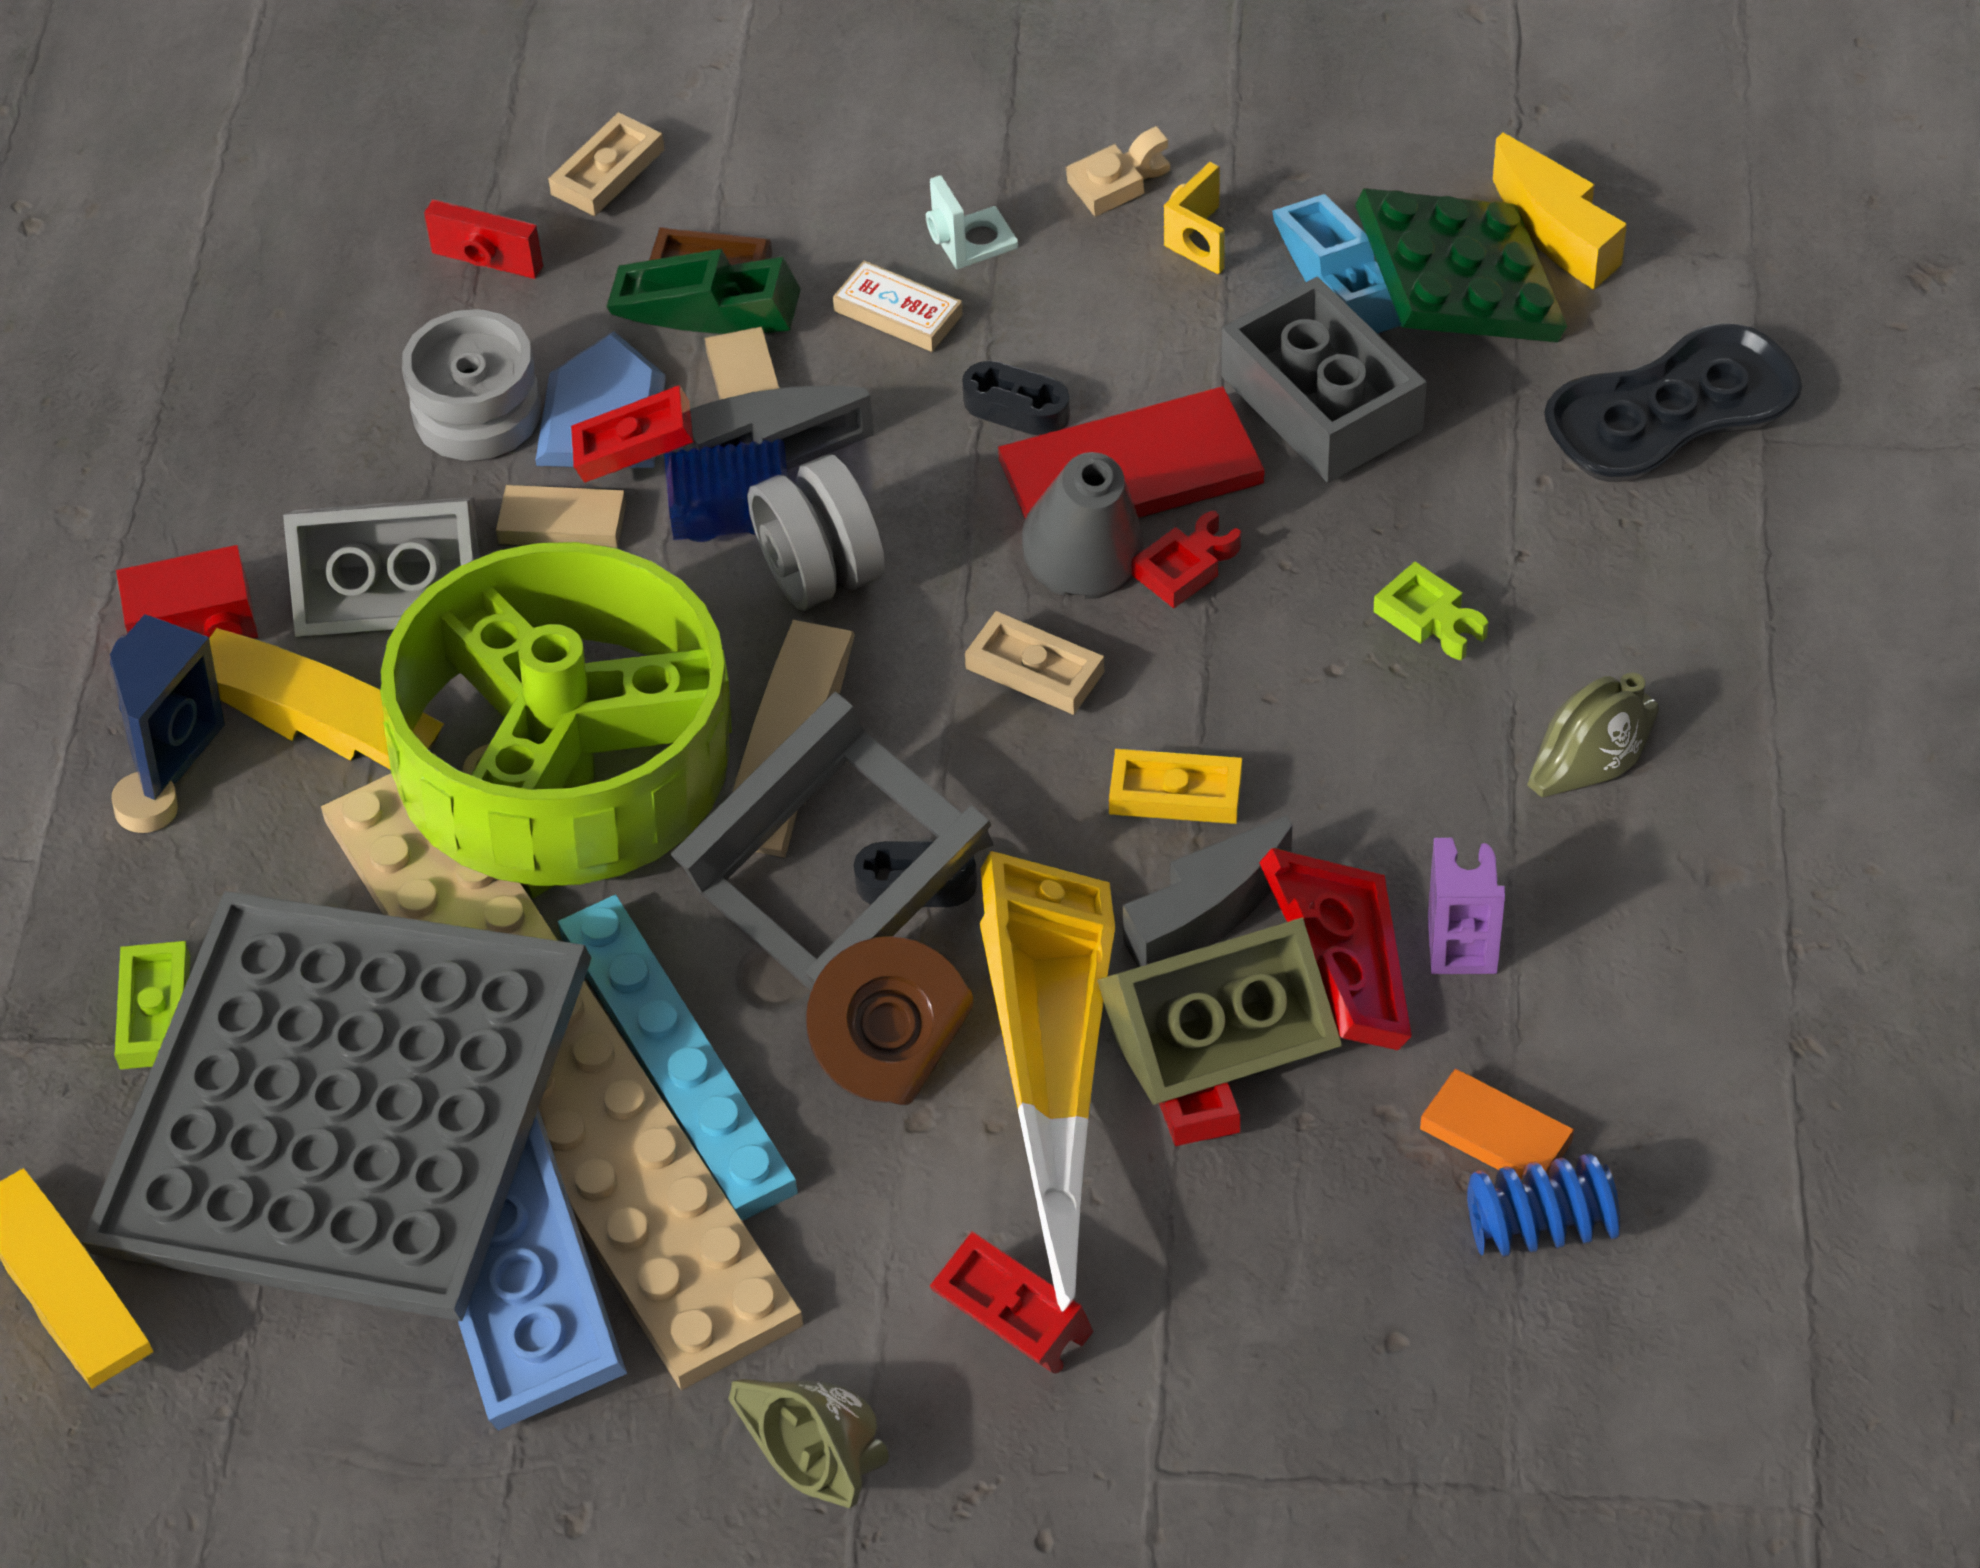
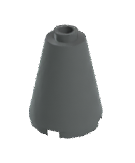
M1097 452L1080 454L1068 462L1031 508L1022 530L1023 558L1032 575L1050 591L1063 596L1067 592L1085 595V599H1094L1119 590L1132 577L1133 557L1143 551V531L1123 471L1111 457Z

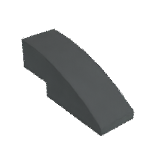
M800 386L750 392L712 401L690 409L693 443L682 447L683 454L703 484L755 463L759 465L766 478H769L873 436L870 394L865 387Z
M1283 816L1171 861L1170 886L1123 904V943L1136 965L1141 967L1213 945L1244 921L1272 891L1259 864L1261 859L1271 848L1292 852L1293 824L1288 816Z

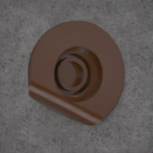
M877 937L863 940L837 954L824 967L813 985L806 1012V1029L810 1047L824 1072L837 1085L849 1093L873 1102L908 1105L914 1101L973 1008V995L964 984L962 977L955 967L943 955L931 947L902 937Z

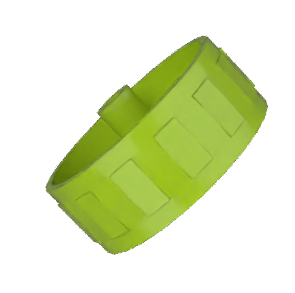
M580 542L534 543L496 551L459 566L430 585L404 611L387 641L381 668L382 684L380 693L391 774L396 783L398 794L413 824L434 847L462 866L498 880L535 886L581 885L621 876L659 859L684 841L709 814L722 789L727 772L730 752L729 733H732L729 678L720 632L706 605L681 579L650 560L617 548ZM581 639L620 645L647 656L585 663L584 646ZM460 673L504 717L503 722L471 775L458 771L431 753L413 733V729L427 704L451 679ZM673 743L637 768L609 780L592 783L595 776L594 753Z

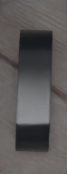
M990 360L978 362L964 372L962 378L963 401L966 410L971 415L1037 436L1064 429L1068 424L1070 418L1069 393L1062 382L1051 377Z
M882 841L864 847L856 855L853 864L856 889L862 900L871 905L934 841ZM973 856L953 876V880H949L923 907H954L967 902L974 895L977 887L975 857ZM879 869H891L888 880H876Z

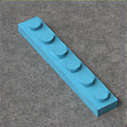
M615 894L559 920L560 936L564 942L585 945L592 958L585 977L646 1076L741 1221L798 1194L795 1177L617 895Z

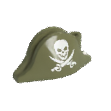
M1634 672L1626 673L1621 677L1620 681L1612 676H1604L1572 694L1556 710L1547 727L1527 786L1543 798L1611 780L1622 775L1635 765L1643 752L1659 711V703L1644 692L1645 679L1642 675Z
M752 1379L732 1381L728 1400L770 1464L789 1484L800 1492L851 1508L859 1500L862 1488L861 1476L888 1463L889 1454L886 1446L879 1439H874L877 1429L876 1416L867 1402L853 1391L836 1384L821 1381L768 1382Z

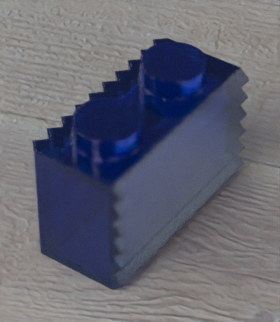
M777 438L773 443L764 440L761 444L753 441L749 445L741 442L738 446H734L729 443L725 448L717 445L713 449L705 446L701 450L693 447L689 452L680 449L677 453L673 451L666 452L664 459L673 540L689 539L694 542H707L713 540L718 535L746 532L756 535L749 512V489L751 486L777 475H784L788 478L784 441Z

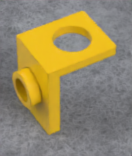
M1209 162L1188 183L1179 185L1173 191L1169 201L1164 204V246L1219 274L1224 270L1225 230L1206 219L1220 205V167ZM1194 230H1197L1206 238L1210 246V252L1199 249L1191 241L1189 235Z

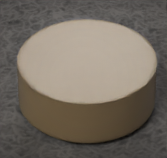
M137 772L121 779L112 791L111 798L115 818L123 828L132 832L148 833L160 830L175 818L178 811L177 796L172 781H170L156 800L144 796Z

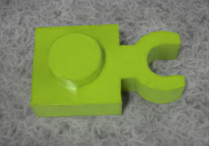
M1416 561L1374 596V613L1420 644L1432 634L1441 639L1440 643L1443 651L1457 660H1463L1467 653L1468 640L1459 635L1460 633L1471 634L1481 642L1487 638L1488 620L1482 613L1474 609L1461 608L1462 592Z

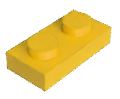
M1115 749L1109 793V815L1237 824L1242 779V758Z

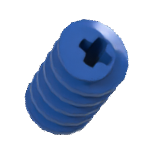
M1590 1153L1579 1157L1576 1170L1573 1169L1568 1160L1558 1158L1551 1163L1549 1175L1546 1174L1540 1164L1533 1162L1524 1167L1522 1180H1520L1515 1170L1509 1166L1498 1170L1494 1185L1483 1171H1476L1470 1176L1467 1201L1472 1231L1480 1256L1484 1253L1486 1239L1494 1240L1502 1257L1510 1256L1513 1235L1517 1234L1521 1235L1530 1253L1537 1252L1540 1231L1547 1230L1555 1246L1562 1248L1565 1245L1567 1226H1575L1584 1244L1591 1243L1594 1222L1598 1221L1602 1222L1611 1240L1618 1239L1620 1211L1613 1176L1608 1165L1604 1163L1601 1166L1598 1159Z

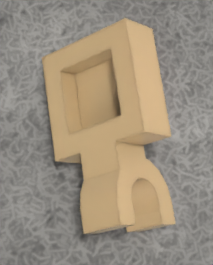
M1155 126L1140 134L1133 141L1129 152L1123 154L1113 144L1066 166L1068 184L1095 217L1143 195L1144 179L1156 178L1170 172V163L1161 153V151L1168 148V139Z

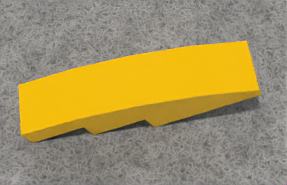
M216 628L209 640L221 701L293 741L298 732H301L350 761L358 751L390 769L380 689L330 666L275 645ZM422 713L413 729V733L430 751L439 737L444 723Z
M22 1168L1 1180L0 1259L7 1273L32 1304L42 1325L88 1385L93 1389L153 1353L154 1351L149 1341L116 1292L26 1170Z

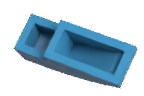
M1322 194L1273 210L1274 222L1306 282L1318 276L1376 333L1401 326L1366 233L1330 198Z

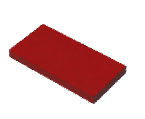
M1223 386L998 446L999 462L1025 519L1034 504L1068 462L1074 457L1088 452L1105 454L1118 463L1123 471L1138 518L1264 484L1265 469Z

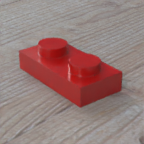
M680 385L572 425L574 469L583 482L586 483L693 443L690 401Z

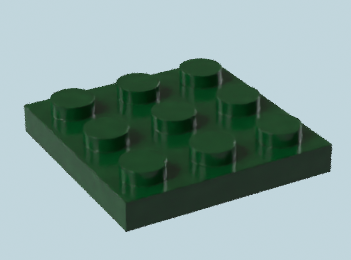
M1363 188L1355 207L1403 328L1558 343L1567 328V324L1516 205L1499 201L1486 202L1459 199L1452 196L1441 197L1405 193L1399 190L1387 191Z

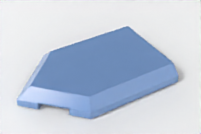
M614 331L550 372L536 454V466L574 467L571 426L665 391L666 375ZM656 456L631 465L628 468H654Z

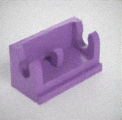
M1434 838L1428 905L1431 974H1497L1505 889L1504 886L1497 885L1495 854L1488 844L1482 843L1478 858L1481 865L1476 869L1466 870L1459 867L1456 863L1458 852L1453 838Z

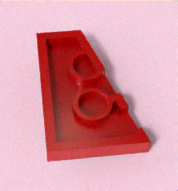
M1271 848L1259 864L1286 921L1289 922L1303 917L1340 1037L1399 1050L1412 1037L1385 875Z

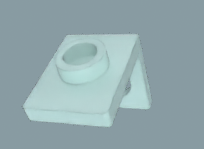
M939 175L930 179L932 210L926 212L927 226L933 241L937 245L941 244L956 270L1018 248L1017 238L996 206L964 216L962 207L943 177ZM980 226L989 227L998 234L994 241L984 245L969 242L965 235L972 228Z

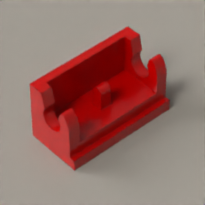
M971 1231L930 1284L933 1292L1053 1374L1059 1373L1063 1369V1361L1060 1360V1356L1069 1341L1072 1340L1074 1343L1083 1346L1094 1332L1082 1305L1072 1300L1069 1306L1062 1312L1057 1302L1054 1286L973 1231Z

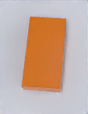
M1456 1068L1422 1114L1420 1124L1421 1130L1497 1170L1502 1167H1511L1515 1170L1520 1180H1522L1524 1167L1533 1162L1540 1164L1546 1174L1549 1175L1551 1163L1555 1159L1562 1158L1572 1143L1574 1129Z

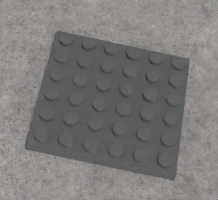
M224 891L81 1243L93 1255L463 1321L592 958L588 950L582 944Z

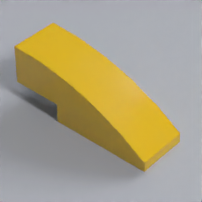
M1506 133L1500 134L1496 138L1493 181L1502 201L1506 204L1517 206L1530 239L1544 254L1564 271L1595 290L1622 265L1627 223L1592 204L1595 184Z

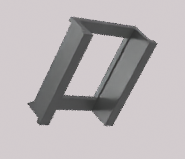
M835 691L671 855L684 868L695 889L811 991L821 971L837 954L863 940L877 937H893L978 851L994 845L988 833V829L992 826L989 819L972 805L963 813L956 809L864 731L854 707ZM848 761L938 838L816 959L727 880Z

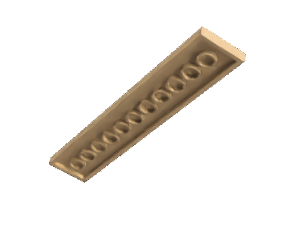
M391 773L321 806L325 823L383 915L558 941L520 883L498 880L462 866L434 847L410 820ZM583 981L542 1096L539 1111L578 1227L682 1391L803 1326L802 1313L585 981Z

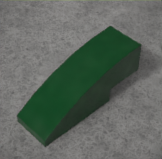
M717 249L619 265L606 307L610 314L681 331L727 334L762 327L763 333L790 331L801 288L784 257L731 265L723 250Z

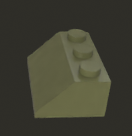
M1303 917L1097 980L1116 1044L1153 1105L1342 1046Z

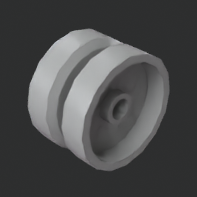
M481 309L461 310L434 318L412 334L402 352V373L406 391L410 397V409L414 428L426 446L441 456L463 461L492 459L516 449L532 435L541 418V397L538 380L534 374L531 342L519 324L500 313Z
M826 455L801 465L797 474L796 484L784 475H777L750 487L748 493L749 512L764 558L786 598L798 610L806 611L832 600L837 582L846 589L855 590L882 578L885 571L884 552L874 518L858 483L846 465L835 455Z

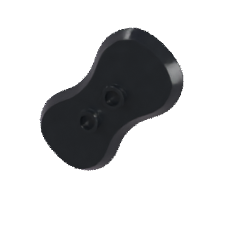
M1715 324L1690 332L1660 358L1641 367L1619 372L1590 374L1565 383L1547 401L1544 410L1545 421L1556 443L1572 462L1586 474L1606 482L1630 481L1651 472L1664 463L1681 446L1690 441L1711 434L1751 430L1768 425L1794 406L1800 397L1802 383L1799 372L1791 358L1767 335L1745 325Z

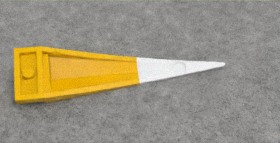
M990 851L980 868L985 913L980 921V928L1057 1302L1063 1312L1075 1297L1083 1168L1095 1059L1104 1002L1097 980L1108 976L1115 933L1110 882Z

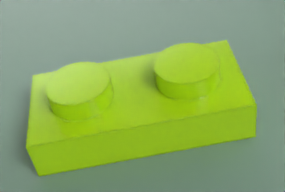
M186 941L120 947L115 1058L120 1070L153 1066L190 976V953Z

